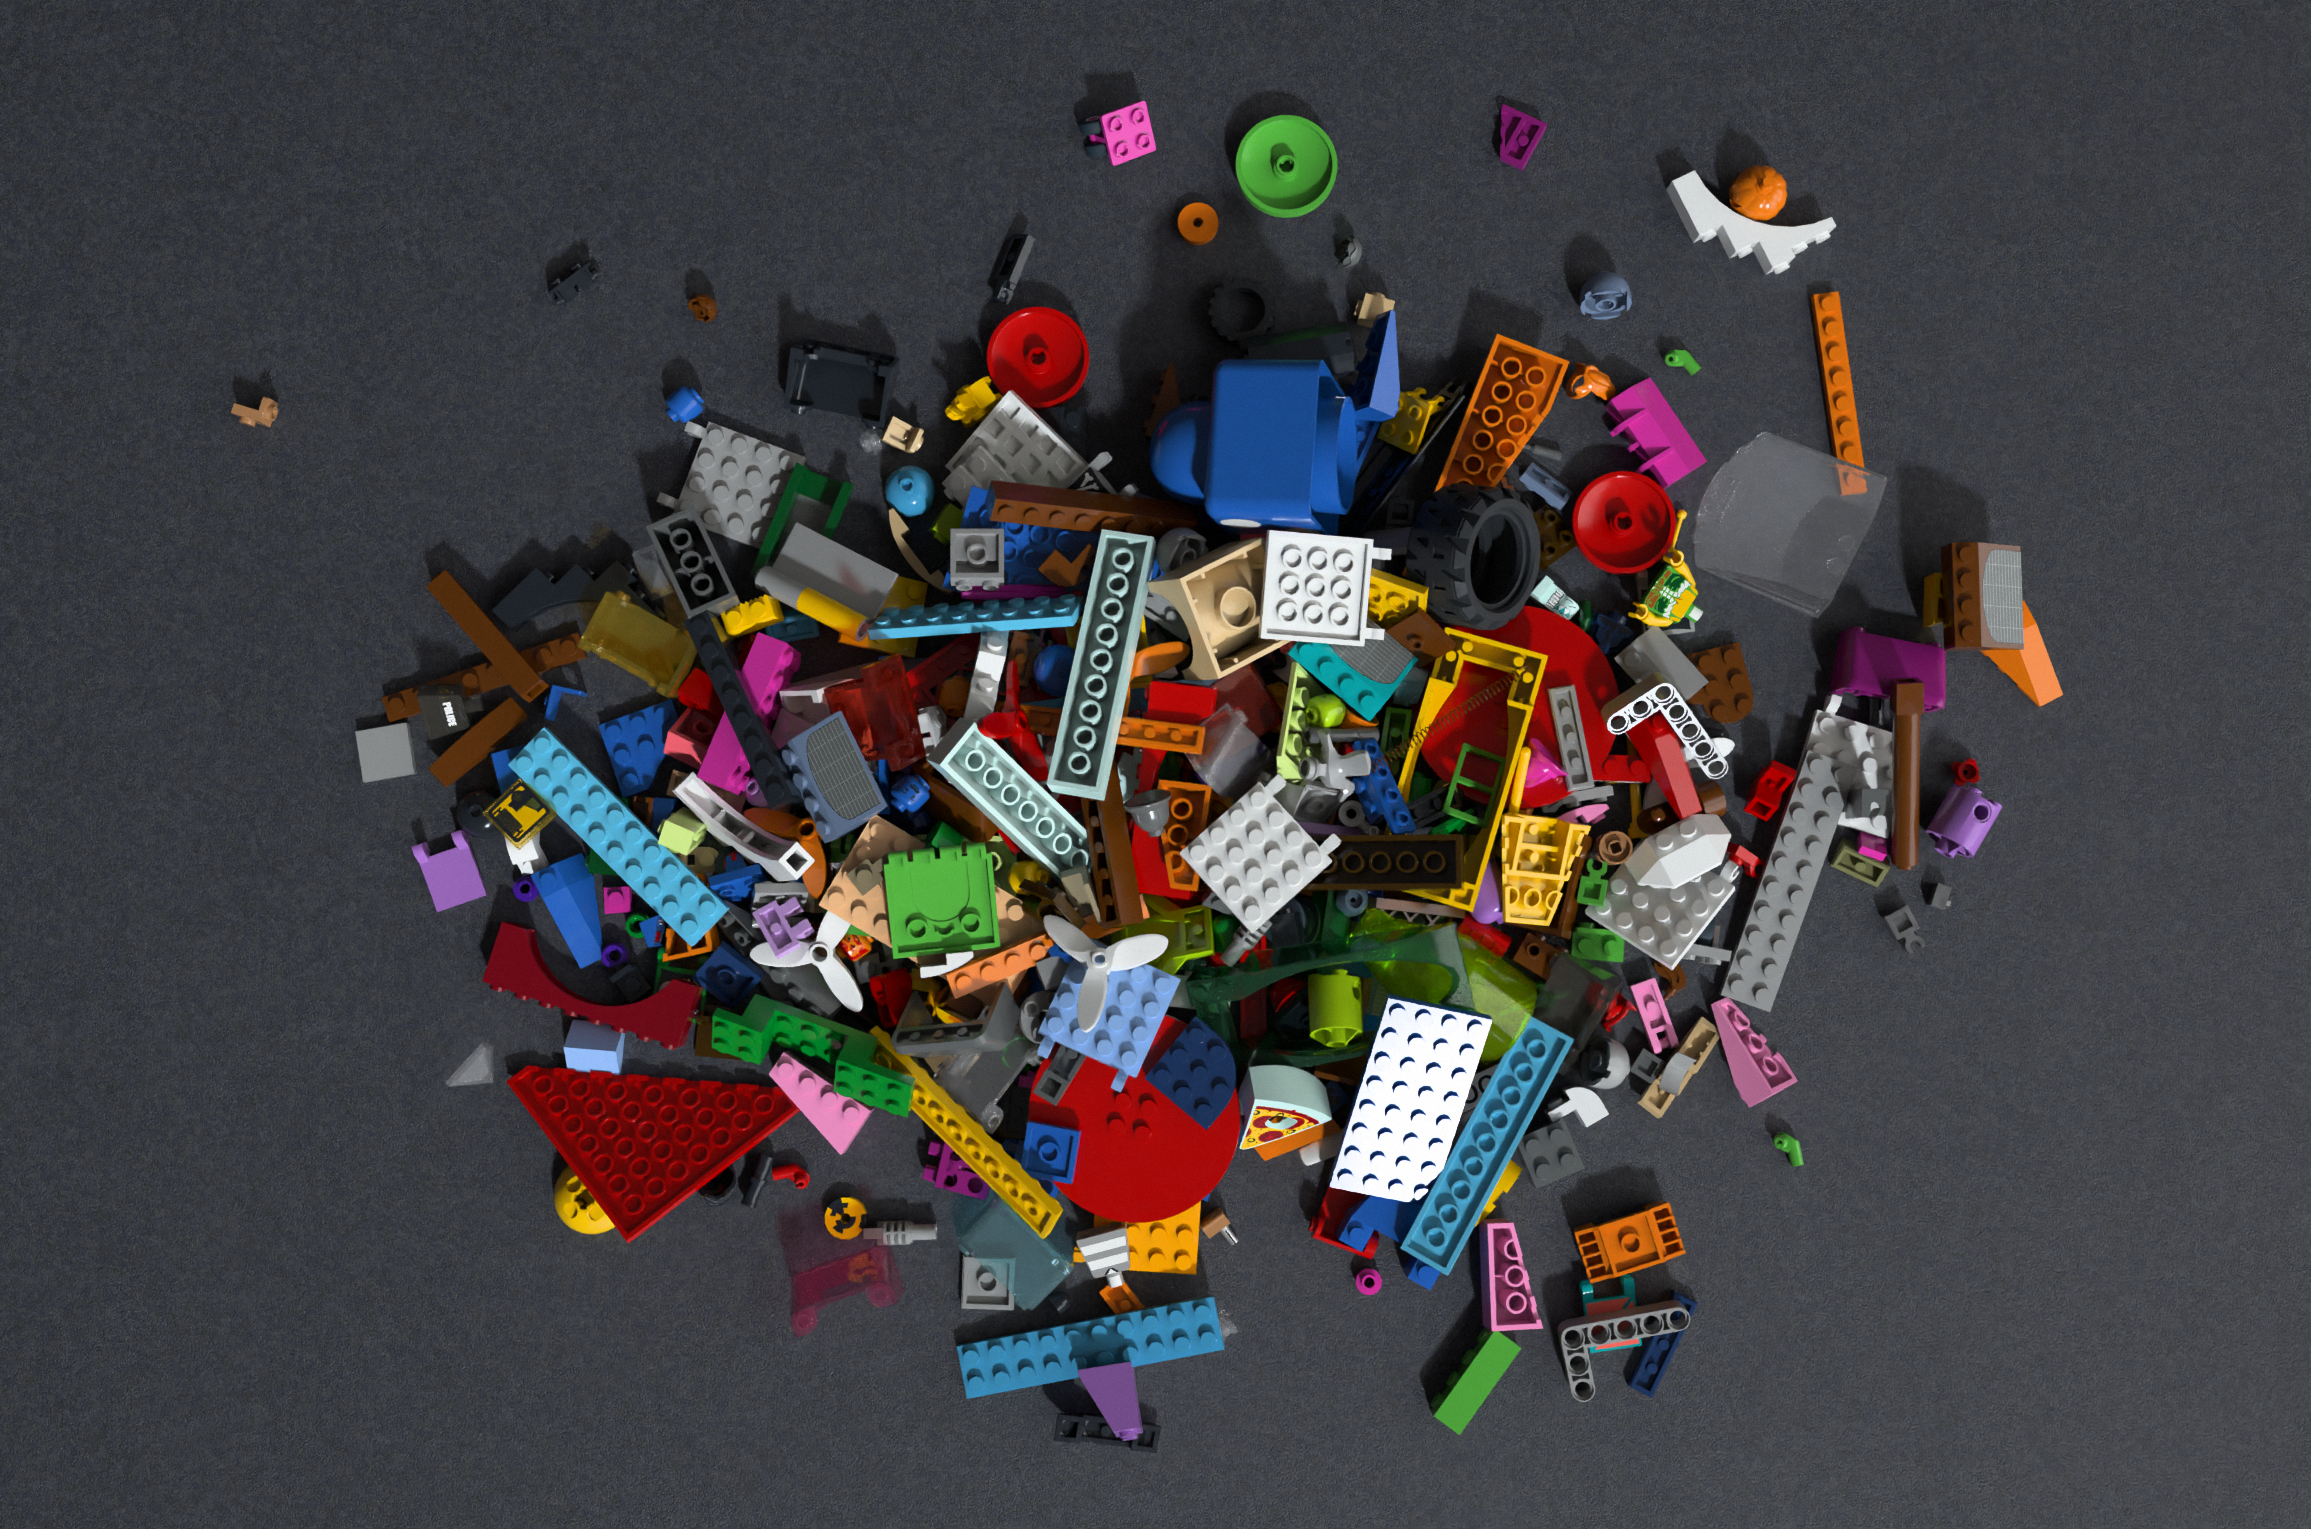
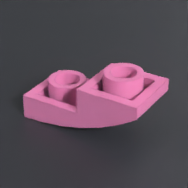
M1607 804L1584 806L1568 811L1556 818L1578 823L1576 818L1579 817L1583 824L1591 822L1593 825L1605 817L1603 812L1608 810L1609 807Z

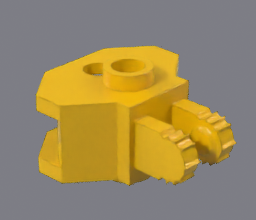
M989 376L983 377L971 386L967 384L956 392L958 396L946 408V416L952 420L960 419L965 428H969L983 421L1003 397L1000 393L994 394L989 388L991 383Z

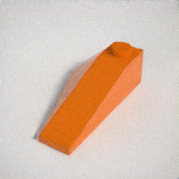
M2023 600L2024 650L1979 651L1998 665L1997 668L2002 673H2006L2016 683V686L2040 707L2062 696L2063 693L2037 623Z

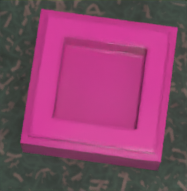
M1863 831L1859 833L1857 837L1858 853L1883 861L1887 855L1886 839Z

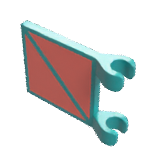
M1630 1274L1620 1276L1623 1294L1594 1299L1591 1283L1588 1280L1580 1281L1579 1290L1584 1316L1637 1307L1634 1279ZM1621 1321L1617 1329H1626L1630 1321ZM1596 1325L1592 1328L1591 1333L1594 1335L1600 1334L1604 1327ZM1639 1338L1589 1347V1352L1596 1353L1642 1346V1341Z

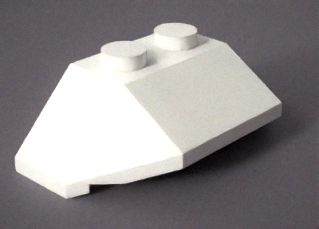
M1692 814L1645 839L1625 862V866L1638 885L1675 889L1721 865L1731 834L1717 814Z

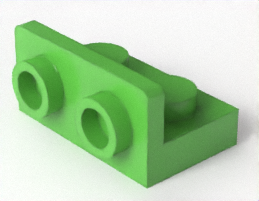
M1579 922V927H1573L1570 939V958L1623 962V938L1606 927L1605 929H1595V923Z

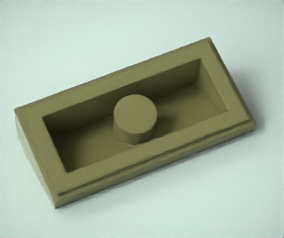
M1845 838L1841 839L1830 863V866L1877 888L1891 868L1888 858L1885 857L1883 861H1879L1858 853V845Z

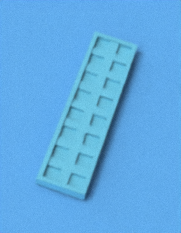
M1066 594L1052 599L1049 596H1040L1034 600L1014 598L1008 602L1000 603L998 600H988L982 604H974L971 601H967L954 606L940 603L926 608L923 605L911 606L908 609L889 607L883 610L881 615L868 629L870 640L1074 626L1085 608L1084 596L1075 597L1074 594Z

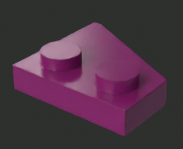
M1503 104L1501 109L1500 161L1523 171L1544 134L1547 123Z

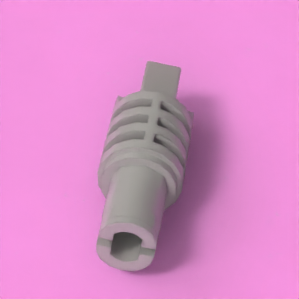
M1268 919L1253 934L1241 924L1233 934V942L1221 955L1220 959L1228 966L1233 967L1246 950L1252 949L1273 923Z
M910 1220L878 1221L877 1228L863 1229V1239H877V1245H907L913 1243L914 1240L937 1239V1224H913Z

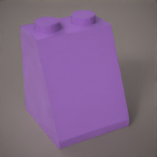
M1131 1361L1078 1370V1376L1116 1437L1122 1438V1441L1137 1439V1434L1143 1433L1134 1368Z

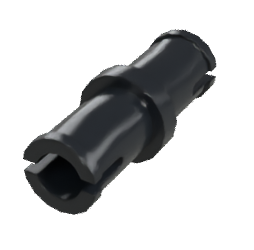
M759 1153L752 1175L749 1174L747 1178L749 1183L741 1204L757 1208L764 1186L767 1187L768 1185L767 1177L775 1160L774 1157Z

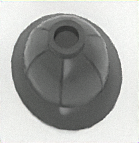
M1165 789L1145 791L1128 799L1123 804V809L1131 813L1138 827L1143 831H1147L1150 837H1156L1164 833L1163 827L1169 818L1168 801L1172 795L1170 791Z

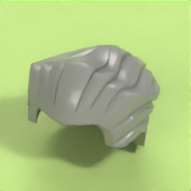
M1414 664L1393 692V703L1407 707L1417 704L1429 669L1418 668Z

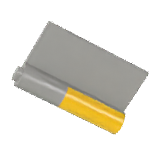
M796 522L773 568L770 566L760 568L754 576L755 587L758 590L860 642L868 634V629L874 623L899 574Z

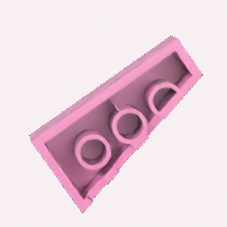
M789 1050L783 1052L769 1073L771 1078L840 1155L846 1152L874 1110L872 1106L862 1101L844 1097L834 1092V1081Z
M1505 1218L1484 1219L1479 1223L1483 1326L1490 1331L1542 1329V1322L1538 1317L1536 1301L1529 1285V1276L1522 1260L1523 1255L1514 1223Z

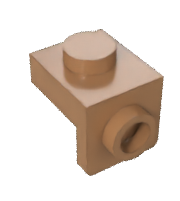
M263 397L259 410L234 403L231 413L240 417L239 422L255 427V424L258 423L271 427L272 421L276 419L278 414V403L268 397Z

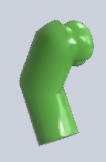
M1669 350L1664 356V361L1668 366L1684 367L1691 376L1701 369L1700 365L1687 350Z
M1777 1133L1773 1139L1774 1146L1788 1153L1791 1166L1803 1165L1799 1141L1787 1133Z

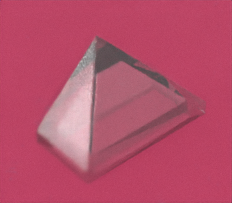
M654 544L631 553L649 601L674 592Z
M489 1042L480 1044L445 1083L448 1086L494 1083L493 1046Z

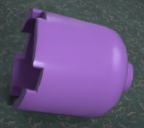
M1492 858L1488 860L1474 910L1469 912L1480 923L1490 924L1497 921L1500 925L1505 922L1503 921L1502 869L1496 860Z

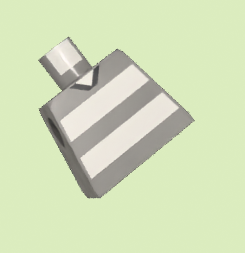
M1116 1221L1077 1232V1245L1093 1277L1106 1276L1109 1287L1122 1285L1124 1279L1121 1271L1130 1269L1127 1223Z

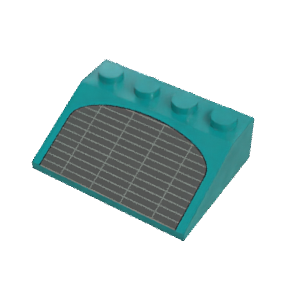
M1367 617L1366 628L1381 629ZM1385 631L1384 640L1365 639L1364 646L1296 641L1287 652L1288 655L1369 722L1390 698L1418 660V658Z

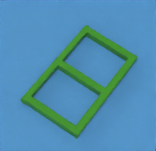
M1463 743L1442 812L1482 828H1487L1504 772L1506 758ZM1467 751L1500 764L1493 788L1459 776ZM1457 782L1491 795L1483 820L1450 807Z

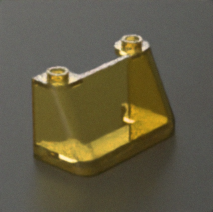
M617 590L616 593L606 591L577 647L588 653L592 651L599 655L600 658L613 662L648 682V685L651 687H658L656 692L667 698L678 697L677 690L687 679L697 654L696 647L688 630L684 628L682 631L630 602L631 596L620 590Z

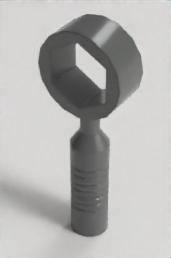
M1525 444L1523 447L1530 450L1532 454L1557 461L1561 460L1563 451L1538 444Z

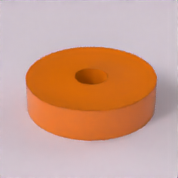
M1192 203L1180 212L1178 231L1187 243L1204 245L1215 237L1218 230V217L1209 205ZM1195 221H1201L1203 225L1201 227H1195L1193 223Z

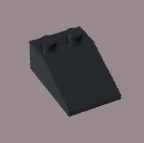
M1056 407L1035 409L1034 411L1086 461L1087 408Z

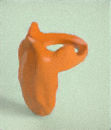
M1578 362L1574 364L1576 371L1571 375L1566 385V395L1569 398L1580 399L1591 391L1606 401H1610L1617 396L1616 388L1608 375L1599 371L1592 364L1587 365ZM1583 376L1584 383L1581 386H1577L1575 388L1576 393L1573 394V385Z

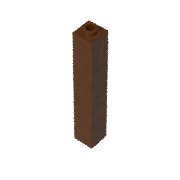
M444 570L431 579L430 583L425 587L523 699L530 703L549 687L546 681L454 576Z

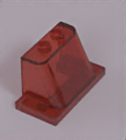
M900 653L890 655L860 669L862 678L831 685L823 689L830 714L833 715L838 711H842L866 762L887 759L890 770L898 771L926 756L923 743L925 735L920 730L917 708Z

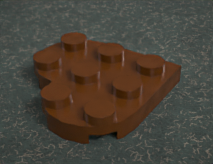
M1739 642L1686 656L1709 681L1686 701L1688 705H1701L1705 715L1710 716L1714 721H1718L1721 724L1735 723L1752 711L1753 691Z

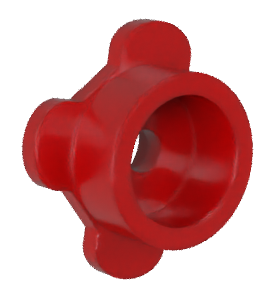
M1969 758L1961 763L1955 761L1951 764V770L1954 771L1955 784L1963 786L1968 782L1977 783L1979 781V769L1974 759Z

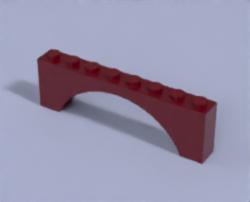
M503 921L501 923L482 982L490 984L489 988L492 990L505 992L506 989L514 992L513 996L516 998L539 1000L538 1005L550 1009L556 1006L563 1009L562 1013L577 1017L578 1014L586 1016V1021L593 1024L602 1025L603 1022L612 1025L611 1029L620 1033L630 1031L636 1033L635 1037L640 1040L650 1042L651 1039L661 1042L660 1046L671 1050L685 1045L704 989L697 983L676 978L658 993L637 1003L612 1005L589 1000L570 990L551 972L539 950L535 929L512 921Z

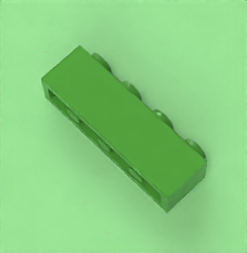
M1487 1328L1481 1331L1477 1338L1478 1344L1473 1351L1470 1349L1466 1352L1461 1361L1463 1365L1458 1372L1453 1371L1446 1381L1448 1385L1442 1394L1439 1392L1431 1402L1432 1408L1430 1411L1433 1416L1459 1435L1521 1349L1515 1341L1501 1331H1490Z

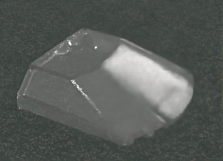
M1765 431L1756 436V439L1745 447L1744 445L1737 450V454L1728 463L1725 462L1709 484L1696 517L1697 521L1693 537L1696 567L1818 619L1830 605L1877 513L1887 485V477Z

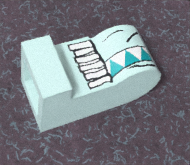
M1546 575L1532 590L1529 598L1542 609L1570 620L1579 610V606L1553 584L1554 581Z

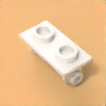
M939 705L919 709L920 715H917L921 733L930 732L931 737L923 738L926 757L929 756L947 734L946 715Z

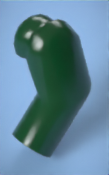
M1582 600L1578 603L1579 624L1577 626L1588 634L1592 620L1591 602Z

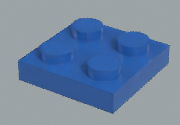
M1029 1120L1022 1154V1169L1032 1177L1072 1184L1081 1130Z

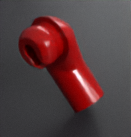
M792 1163L772 1168L774 1181L789 1178L796 1184L795 1187L799 1189H804L808 1186L810 1176L798 1164Z

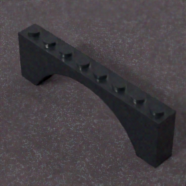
M708 610L684 621L769 808L788 814L805 807L802 795L795 786L788 766L784 763L779 748L765 727L745 684L738 661L737 647L739 641L737 637L728 636L722 617Z

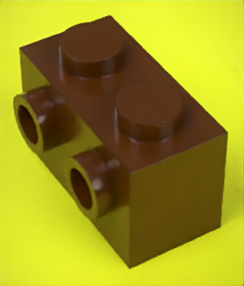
M1533 931L1532 934L1524 932L1509 960L1549 984L1559 986L1574 960L1568 956L1569 951L1557 944L1555 947H1552L1545 943L1547 938L1536 931Z

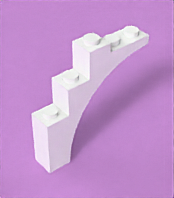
M1695 170L1673 180L1666 189L1693 243L1700 239L1706 242L1718 235L1729 259L1737 255L1739 258H1742L1754 251L1765 275L1773 271L1775 274H1779L1790 267L1789 263L1795 258V254L1808 248L1807 244L1813 241L1816 244L1825 241L1830 237L1829 233L1836 227L1832 217L1814 224L1795 227L1772 226L1752 221L1722 204L1705 187Z
M1009 630L981 632L963 715L964 719L977 724L979 718L993 713L999 681L1006 658Z
M694 772L689 773L672 790L707 826L708 832L723 847L733 846L750 864L760 863L778 882L797 880L815 861L798 842L781 839L763 830L738 813L701 779L697 778Z

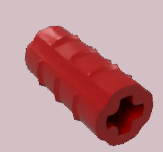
M1465 912V918H1461L1455 928L1456 932L1498 957L1503 956L1512 940L1511 937L1490 924L1478 922L1469 912Z

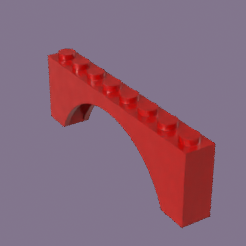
M1154 679L1151 681V685L1147 684L1145 700L1149 701L1148 711L1143 712L1142 719L1192 725L1203 718L1215 714L1218 687ZM1139 747V753H1143L1141 764L1138 763L1136 768V779H1139V788L1134 790L1133 796L1156 789L1158 772L1168 750ZM1131 816L1130 831H1133L1132 842L1130 841L1139 893L1189 900L1193 896V891L1170 888L1161 835L1150 837L1147 831H1143L1137 826Z

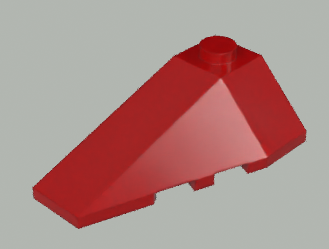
M1658 710L1627 730L1626 733L1678 818L1682 820L1700 812L1702 808L1681 738L1661 710Z

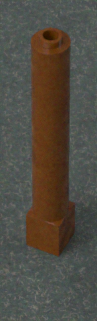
M1917 677L1890 679V710L1893 712L1891 863L1900 870L1913 869V866L1919 863L1921 714H1924V682Z

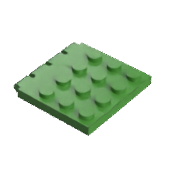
M985 842L966 844L967 854H962L961 845L939 847L940 857H935L934 848L912 850L913 859L908 860L907 850L888 852L889 862H884L893 959L1000 947L991 851L986 852Z

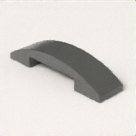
M1061 1045L1048 1069L1045 1070L1033 1090V1093L1057 1106L1087 1056Z

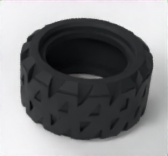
M1453 483L1434 492L1431 495V500L1424 502L1410 530L1405 560L1406 578L1411 582L1429 587L1426 613L1434 621L1441 624L1478 630H1495L1505 626L1508 621L1513 620L1523 609L1525 602L1530 597L1539 570L1540 535L1538 524L1533 517V510L1524 498H1520L1518 492L1502 487ZM1477 536L1476 560L1470 576L1471 554Z

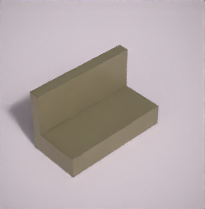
M1086 864L1060 872L1069 901L1080 910L1079 915L1084 917L1095 914L1098 924L1102 925L1098 897Z

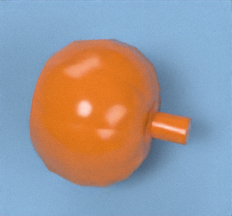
M1752 165L1741 171L1733 180L1729 188L1730 205L1735 213L1752 221H1767L1775 217L1785 205L1787 198L1786 181L1771 166Z

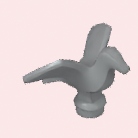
M1322 729L1317 730L1322 744L1320 759L1317 760L1314 756L1302 758L1298 767L1299 775L1302 779H1308L1309 781L1315 780L1319 776L1321 782L1326 787L1339 789L1337 800L1344 802L1355 790V783L1347 778V776L1369 775L1371 770L1370 756L1366 750H1357L1342 756L1333 747L1329 733Z

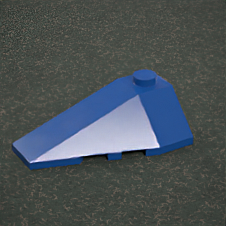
M580 853L559 861L532 874L531 877L580 969L600 960L604 946L593 873H588L583 854Z

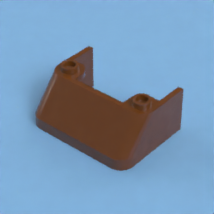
M923 745L913 759L912 776L915 773L918 774L930 787L928 790L930 797L923 804L925 810L930 813L932 819L936 821L938 819L942 820L970 842L988 843L999 828L962 793L936 779L940 772L926 760L927 757Z

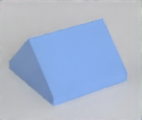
M573 1020L564 1044L567 1069L589 1073L591 1071L612 1072L613 1075H621L625 1033L612 1030V1025L604 1022L602 1025H597L586 1020Z

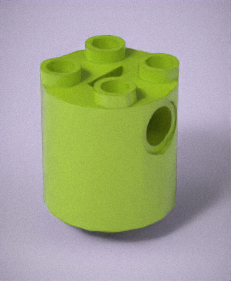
M1342 969L1333 970L1332 975H1309L1308 1006L1310 1036L1328 1047H1344L1348 1045L1350 1040L1362 1036L1363 1015L1360 978L1349 976L1348 971Z

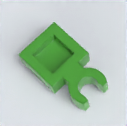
M1589 859L1587 869L1590 875L1589 877L1581 876L1577 903L1603 907L1608 880L1601 879V876L1607 872V862L1603 861L1600 870H1594L1592 868L1593 859Z

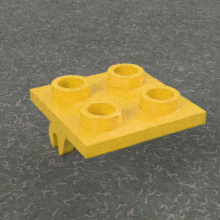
M1421 387L1410 392L1400 391L1399 409L1394 418L1382 421L1377 438L1412 454H1417L1429 417L1442 409L1441 406H1438V403L1445 402L1444 397L1436 395L1433 399L1424 400L1419 397L1420 394H1426V390Z

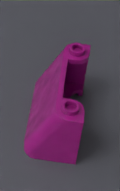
M1854 626L1849 627V630L1839 633L1829 688L1830 693L1842 695L1844 691L1853 693L1855 696L1866 695L1890 700V679L1917 677L1924 682V712L1930 713L1944 709L1946 700V651L1941 648V644L1925 642L1924 645L1865 633L1864 628Z

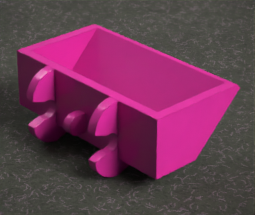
M1651 378L1633 385L1610 400L1605 406V409L1617 425L1610 432V435L1613 438L1622 432L1630 444L1627 449L1629 452L1634 451L1643 464L1635 472L1642 474L1648 471L1653 480L1663 490L1707 462Z

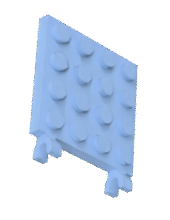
M1089 938L1099 948H1108V946ZM1074 958L1069 964L1038 1031V1034L1044 1036V1039L1038 1048L1037 1055L1047 1059L1054 1043L1062 1044L1118 1070L1111 1089L1121 1093L1128 1075L1134 1078L1137 1077L1181 979L1148 964L1127 970L1111 971L1107 975V994L1101 1016L1096 1026L1091 1031L1085 1033L1078 1025L1077 1004L1080 988L1087 970L1085 965Z

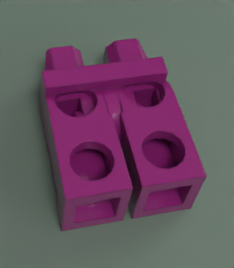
M931 1140L928 1154L941 1157L940 1165L926 1164L922 1178L935 1183L934 1187L986 1200L989 1196L990 1186L974 1170H970L972 1168L943 1140Z

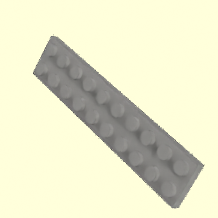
M1805 750L1718 994L1768 1012L1771 1011L1858 767L1810 750Z

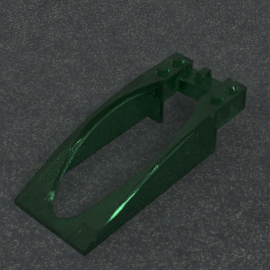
M1455 922L1251 951L1243 963L1234 964L1233 967L1226 965L1194 970L1185 981L1191 1007L1196 1006L1198 1017L1214 1029L1230 1047L1235 1059L1236 1076H1244L1249 1067L1261 1065H1283L1302 1068L1368 1055L1375 1030L1363 1031L1362 1036L1350 1040L1348 1045L1344 1047H1328L1313 1038L1281 1042L1278 1030L1272 1024L1269 1025L1263 1036L1238 1039L1228 1004L1229 1001L1243 1000L1271 983L1310 969L1362 961H1412L1436 964L1448 970L1452 976L1450 990L1436 1004L1476 1012Z

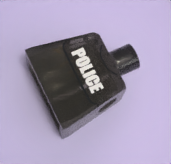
M462 684L419 685L416 697L429 740L468 728L471 724L472 712L484 711L482 696L467 697Z

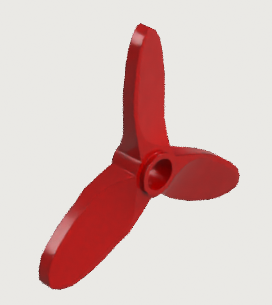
M1013 659L1008 661L1006 701L1002 712H994L982 716L977 721V728L981 734L991 739L1008 737L1015 755L1029 775L1037 782L1046 781L1049 775L1048 765L1035 734L1028 726L1027 717L1020 708L1019 673L1017 661Z

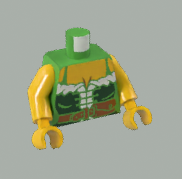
M1671 548L1673 550L1672 558L1666 555L1663 557V560L1671 564V566L1667 564L1661 567L1638 603L1633 602L1636 605L1637 611L1636 613L1629 612L1628 615L1630 617L1637 618L1649 626L1668 627L1672 623H1679L1683 616L1696 623L1703 614L1704 610L1692 603L1698 595V591L1695 589L1696 583L1689 567L1683 560V553L1675 548Z

